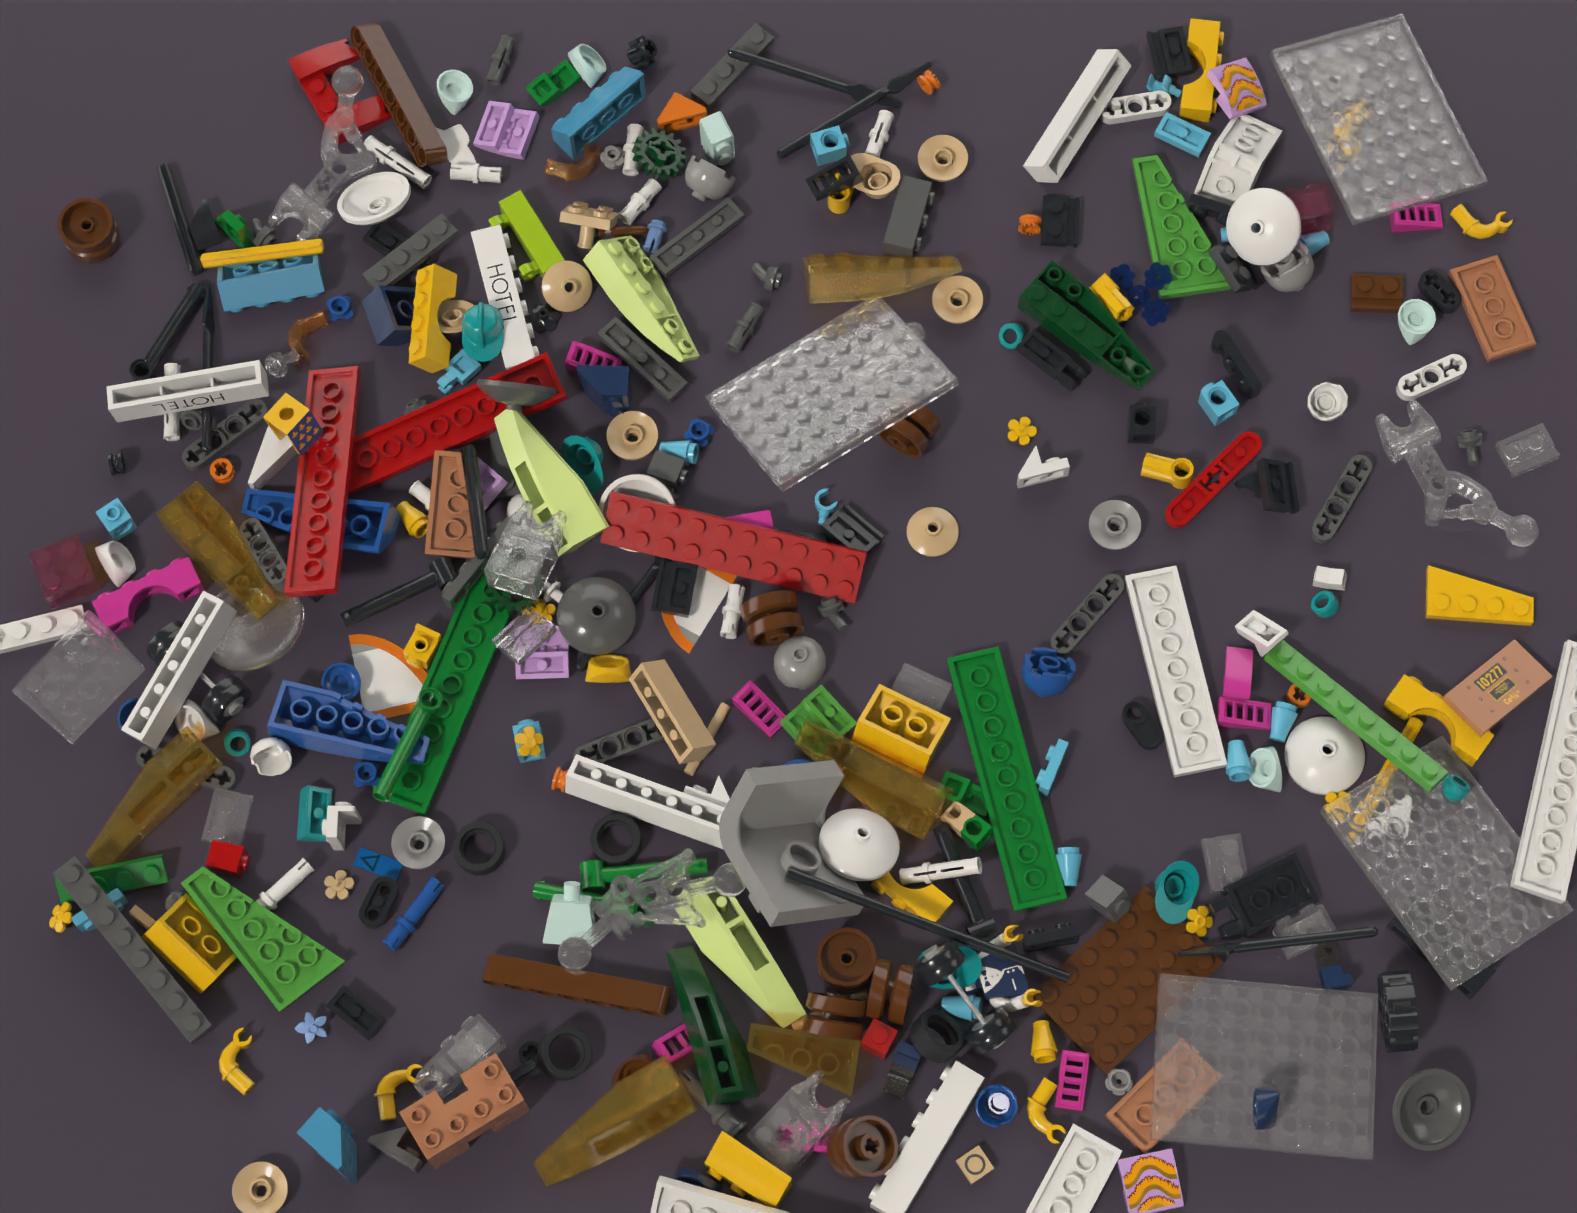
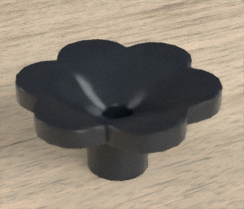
M548 303L543 306L535 305L532 308V314L528 317V322L534 326L535 331L538 333L554 331L556 323L560 320L559 312L555 311Z

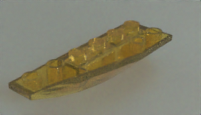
M840 252L836 253L835 256L812 254L809 257L803 258L806 295L809 303L862 301L888 297L936 283L962 271L959 260L948 255L941 257L850 255L849 253Z
M195 481L156 513L161 526L232 598L258 621L279 605L231 515L198 481Z
M807 719L804 721L794 743L814 762L834 760L844 774L840 784L870 811L879 814L889 823L922 840L927 838L943 814L954 791L904 764Z
M186 726L146 763L85 856L95 867L117 863L223 763Z
M663 1055L617 1082L533 1161V1164L545 1185H552L633 1148L697 1111L666 1055Z

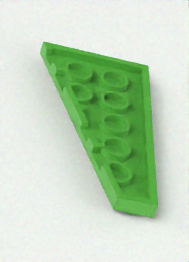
M1158 155L1133 158L1132 166L1159 299L1232 290L1209 254L1212 244L1193 213H1190L1181 193H1178L1172 183L1171 176Z
M203 866L181 882L279 1012H282L346 962Z

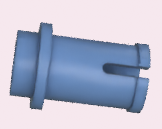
M654 219L647 225L649 231L643 250L649 252L652 243H654L651 251L652 254L659 249L663 234L667 233L666 223Z

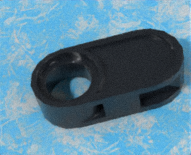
M1128 702L1121 714L1123 723L1143 749H1157L1163 739L1161 727L1142 702ZM1131 708L1139 709L1142 713V718L1138 721H1132L1128 718L1127 711Z

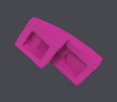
M1226 647L1223 696L1250 699L1253 666L1252 649Z

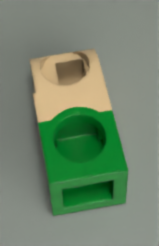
M954 801L940 816L943 823L948 824L949 828L965 840L977 853L993 836L991 825L957 801Z

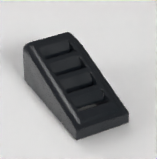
M850 154L805 179L817 201L864 181ZM849 169L851 172V174L848 176L845 173V170ZM840 173L842 179L839 181L835 176V174ZM830 177L833 182V184L830 186L826 181V178ZM821 181L825 189L820 191L816 182Z

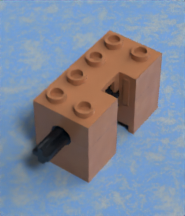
M495 1053L460 1074L464 1085L468 1089L466 1092H460L445 1104L437 1091L434 1090L399 1113L427 1161L436 1170L470 1149L471 1147L468 1142L491 1128L495 1133L528 1113L530 1109L517 1087L540 1074V1071L533 1059L508 1073Z

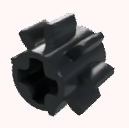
M644 35L628 42L630 48L627 50V57L633 65L639 64L640 69L656 62L654 57L657 55V47L652 40H645Z

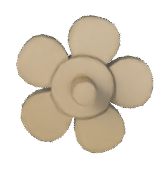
M338 870L335 878L333 876L325 878L324 884L328 887L325 894L329 899H334L338 896L340 900H344L349 896L347 889H352L355 882L351 877L347 878L345 871Z

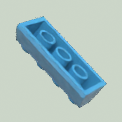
M626 66L619 72L615 71L612 73L605 84L601 87H596L585 101L577 103L572 108L571 113L554 123L551 129L553 141L574 160L647 97L644 74L640 70Z
M320 254L218 267L217 286L224 311L240 312L250 306L265 307L270 305L271 302H291L296 297L306 296L311 298L320 295L321 292H325Z
M319 1107L296 1133L355 1186L358 1182L357 1142L351 1137L354 1132L333 1110L329 1108L325 1112Z

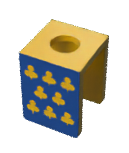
M287 393L263 417L276 438L282 440L286 435L300 455H303L323 433L311 410Z

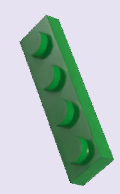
M163 854L87 869L106 894L116 888L122 892L167 883L169 880ZM55 877L61 904L75 901Z

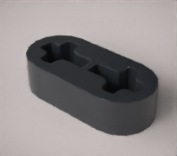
M1427 270L1423 272L1418 281L1420 292L1440 312L1445 314L1455 312L1461 300L1458 291L1437 271ZM1427 280H1428V281H1431V280H1434V281H1435L1434 286H1433V285L1427 286L1425 283H1426ZM1444 298L1453 299L1452 303H1443Z

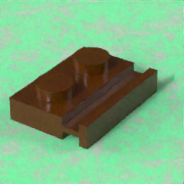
M1351 274L1350 312L1398 314L1403 300V276Z

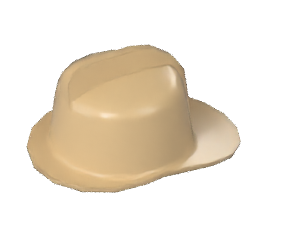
M858 153L851 156L864 181L853 186L854 188L863 191L873 199H882L893 195L894 189L899 185L901 178L900 171L896 165L867 153ZM849 169L845 170L847 176L851 174Z

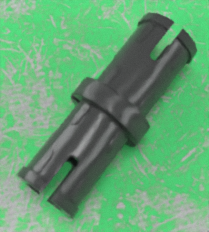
M501 35L496 52L491 56L490 60L492 63L485 78V81L490 85L499 86L505 68L509 67V57L516 42L509 35Z
M754 302L750 303L742 319L737 320L735 324L736 329L725 344L732 352L740 353L747 338L755 332L754 327L765 312L760 305Z

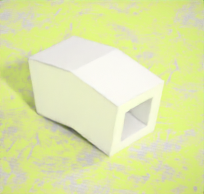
M1317 566L1312 586L1345 591L1347 574L1344 569Z

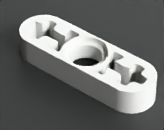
M1159 90L1111 98L1099 118L1103 123L1111 125L1164 116L1170 110L1171 97L1167 92ZM1156 100H1160L1161 103H1164L1163 107H1159L1158 104H1155ZM1146 101H1148V106H1150V107H1149V110H1146V108H1147V103H1146ZM1134 102L1141 105L1142 110L1136 113L1131 112L1128 105ZM1121 105H1124V108H1123L1124 114H1122V109H1120V108H1121ZM1107 108H1111L1112 111H1115L1114 115H1110L1109 112H1106Z
M1451 354L1404 375L1396 386V393L1402 400L1411 401L1456 381L1463 376L1467 368L1466 360L1461 355ZM1451 363L1454 366L1459 365L1457 372L1455 369L1448 370L1444 377L1443 371L1447 370ZM1434 372L1438 376V381L1436 383H1429L1426 381L1424 374ZM1419 379L1420 384L1414 386L1412 392H1410L1409 389H1403L1405 383H1407L1408 386H1412L1416 384L1417 380Z

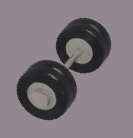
M173 621L169 623L150 641L146 652L158 666L182 628L183 622ZM201 672L199 677L212 688L202 702L203 711L217 724L229 721L243 709L250 699V688L235 675L228 676L215 685Z
M950 939L930 947L914 965V971L927 987L939 983L946 977L978 1019L964 1034L965 1040L971 1045V1048L977 1055L984 1054L1001 1046L1015 1030V1022L1002 1007L996 1008L984 1016L977 1010L952 976V973L966 959L964 953L959 949L954 940Z

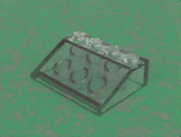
M88 609L15 684L12 692L70 744H73L146 668L111 629Z

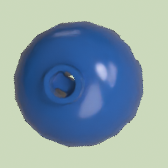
M1045 647L1033 648L1030 654H1024L1021 669L1023 682L1040 697L1055 696L1063 693L1070 686L1076 671V664L1069 656L1065 660L1057 655L1058 651Z

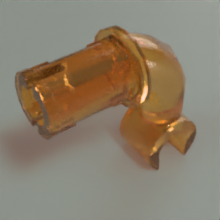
M590 142L586 143L583 149L584 159L577 165L548 159L545 166V174L565 179L567 183L583 179L590 173L594 163L600 160V145H598L595 152H590Z
M322 310L303 319L298 317V320L288 332V344L292 351V360L299 369L300 366L297 361L301 356L307 359L309 365L311 361L308 351L302 346V338L308 336L307 333L328 325Z

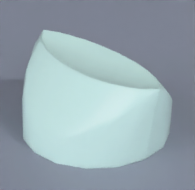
M583 43L568 52V57L586 84L592 88L606 72L607 68L603 58L592 47Z
M453 69L444 71L437 79L438 95L451 114L456 115L459 113L473 93L471 79L465 73Z
M1411 299L1404 302L1398 312V324L1404 339L1409 345L1415 344L1430 332L1436 321L1435 311L1432 306L1420 299Z
M1271 746L1255 750L1249 757L1253 769L1250 773L1249 781L1258 788L1281 792L1282 770L1276 749Z

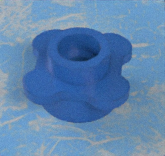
M336 296L327 301L326 304L330 310L328 315L330 321L336 322L338 319L343 318L349 320L353 317L354 313L350 308L352 300L349 296Z
M698 418L693 419L689 430L684 433L685 440H692L699 447H705L708 444L709 436L714 433V427Z
M376 761L371 763L357 762L354 765L356 776L354 784L357 788H362L366 785H371L372 787L377 785L380 780L378 777L379 763ZM366 772L369 773L368 777H365Z

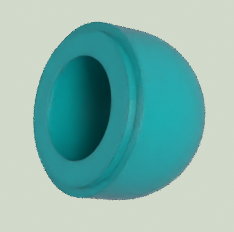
M1017 323L1005 324L999 331L1000 343L1008 349L1016 348L1026 336L1024 328ZM1011 329L1017 334V339L1014 343H1009L1006 340V334Z
M1328 590L1318 592L1311 601L1312 611L1322 618L1332 617L1339 608L1338 599ZM1329 599L1325 607L1318 608L1317 604L1320 600Z
M232 729L224 737V747L232 756H243L250 750L251 739L244 730ZM235 737H242L245 740V745L240 750H235L230 746L231 740Z
M1448 774L1442 783V792L1451 801L1463 800L1471 791L1469 784L1455 774Z

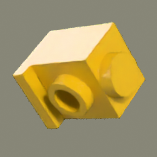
M417 623L403 651L406 662L415 668L422 666L428 669L442 642L441 634ZM419 643L425 645L423 649L416 648Z

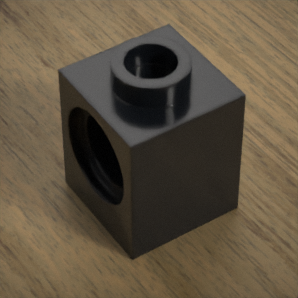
M1145 402L1130 405L1128 411L1127 443L1153 444L1156 433V406ZM1141 418L1146 420L1148 424L1139 425L1135 420Z

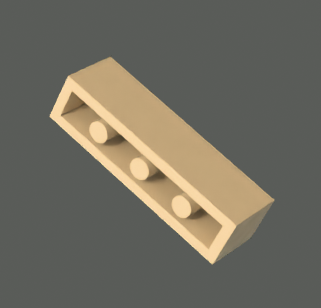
M663 659L641 663L629 677V681L679 764L703 760L716 743L667 662Z

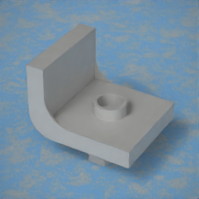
M834 760L746 769L722 812L719 832L723 849L750 892L748 898L758 913L763 914L770 927L859 915L863 906L785 877L788 867L863 895L854 880L844 878L831 870L824 862L819 851V834L825 823L828 803L844 777V774Z

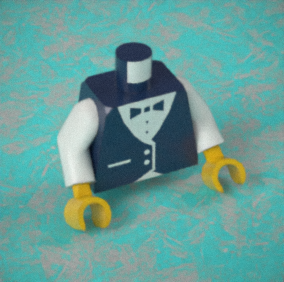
M1010 925L1005 928L1004 933L989 943L1018 953L1015 943L1011 944V942L1022 940L1023 934L1014 937L1013 930L1018 925ZM982 951L978 954L982 962L981 975L975 983L964 988L966 995L981 991L985 1003H990L995 1008L1002 1007L1009 1012L1027 1008L1029 1005L1035 1007L1042 1005V1001L1033 1000L1034 995L1041 993V991L1029 989L1022 966Z

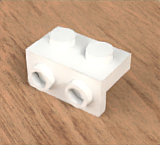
M336 802L335 806L327 807V819L322 821V835L326 836V841L330 843L333 850H345L346 824H362L360 814L351 803Z

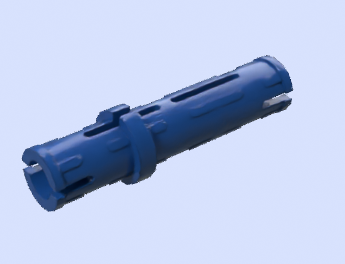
M430 877L428 883L403 916H398L395 920L396 925L382 941L384 945H388V948L397 952L399 946L409 933L413 934L416 930L415 925L445 888L442 883L439 884L440 881Z

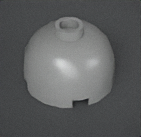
M692 155L685 170V181L687 186L693 190L692 196L703 202L707 198L718 200L726 196L737 179L734 176H731L730 180L727 179L726 171L703 159L698 163L696 162L697 157Z
M1298 243L1299 246H1296L1292 253L1284 260L1271 265H1261L1262 274L1270 286L1280 292H1293L1303 289L1313 276L1314 262L1309 249L1303 243Z
M793 636L779 645L774 655V671L777 678L785 686L805 690L815 686L824 675L826 656L822 647L814 639L807 636Z

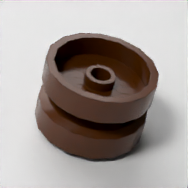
M89 197L76 199L67 204L59 215L57 221L58 232L70 254L77 260L86 263L101 262L110 257L117 249L120 242V229L108 206L100 200Z
M894 395L886 407L887 413L882 414L874 426L875 433L896 451L909 457L921 458L929 446L928 440L934 438L941 427V423L934 413L919 402L906 396Z
M787 590L773 591L751 598L742 604L740 611L743 622L749 625L746 633L751 646L768 647L778 645L790 637L800 636L805 631L802 615L796 613L799 605L794 592Z
M849 927L835 929L821 941L816 955L819 976L824 984L834 992L842 994L856 993L866 988L872 981L877 960L876 950L870 938L860 930ZM847 957L851 962L843 963L842 959Z
M877 958L865 1017L879 1020L883 1016L885 1004L890 1005L888 1012L889 1022L903 1025L906 1010L910 1008L913 994L914 965L901 963L897 968L896 977L893 979L891 978L893 968L891 960Z
M808 992L806 1007L810 1010L822 1012V1015L808 1014L804 1016L802 1031L835 1038L862 1040L864 1026L859 1022L847 1020V1018H861L865 1016L867 1001L850 998L851 996L838 993Z
M866 1115L847 1119L837 1124L828 1137L827 1154L830 1164L837 1173L848 1179L860 1180L884 1175L891 1169L898 1156L899 1144L896 1133L888 1122L877 1116Z

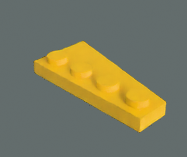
M1429 565L1426 569L1425 618L1532 626L1534 620L1533 597Z

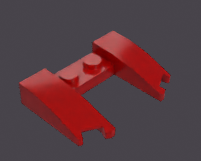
M347 39L316 47L288 60L291 70L336 147L391 119L390 113L385 112V104L380 94L343 108L326 79V76L360 60L356 50L348 45Z

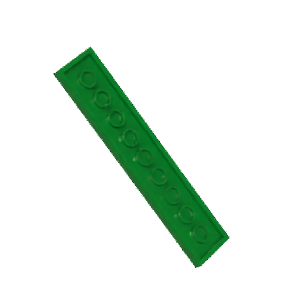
M491 563L458 603L420 690L421 692L423 689L431 687L437 689L442 695V704L433 718L428 720L422 732V735L430 738L424 763H406L391 792L393 796L386 801L424 816L428 813L511 616H508L507 609L501 613L498 612V604L492 606L490 603L492 597H488L486 590L490 588L487 586L486 580L493 579L490 571H499L498 565ZM498 585V594L501 597L503 588H501V585ZM422 700L424 705L434 707L429 700ZM413 707V709H412V711H411V714H410V716H409V718H408V721H407V723H406V725H405L406 727L408 726V724H409V722H410V720H411V718H412V716H413V714H414V707Z
M999 647L947 658L948 669L986 805L989 822L993 828V837L1013 911L1016 913L1066 901L1067 895Z

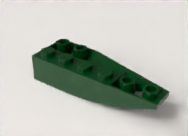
M1051 260L1020 295L1017 307L1075 352L1120 381L1140 391L1156 373L1153 366L1094 292L1055 261Z
M693 946L667 950L666 955L707 1106L759 1097L746 1044Z

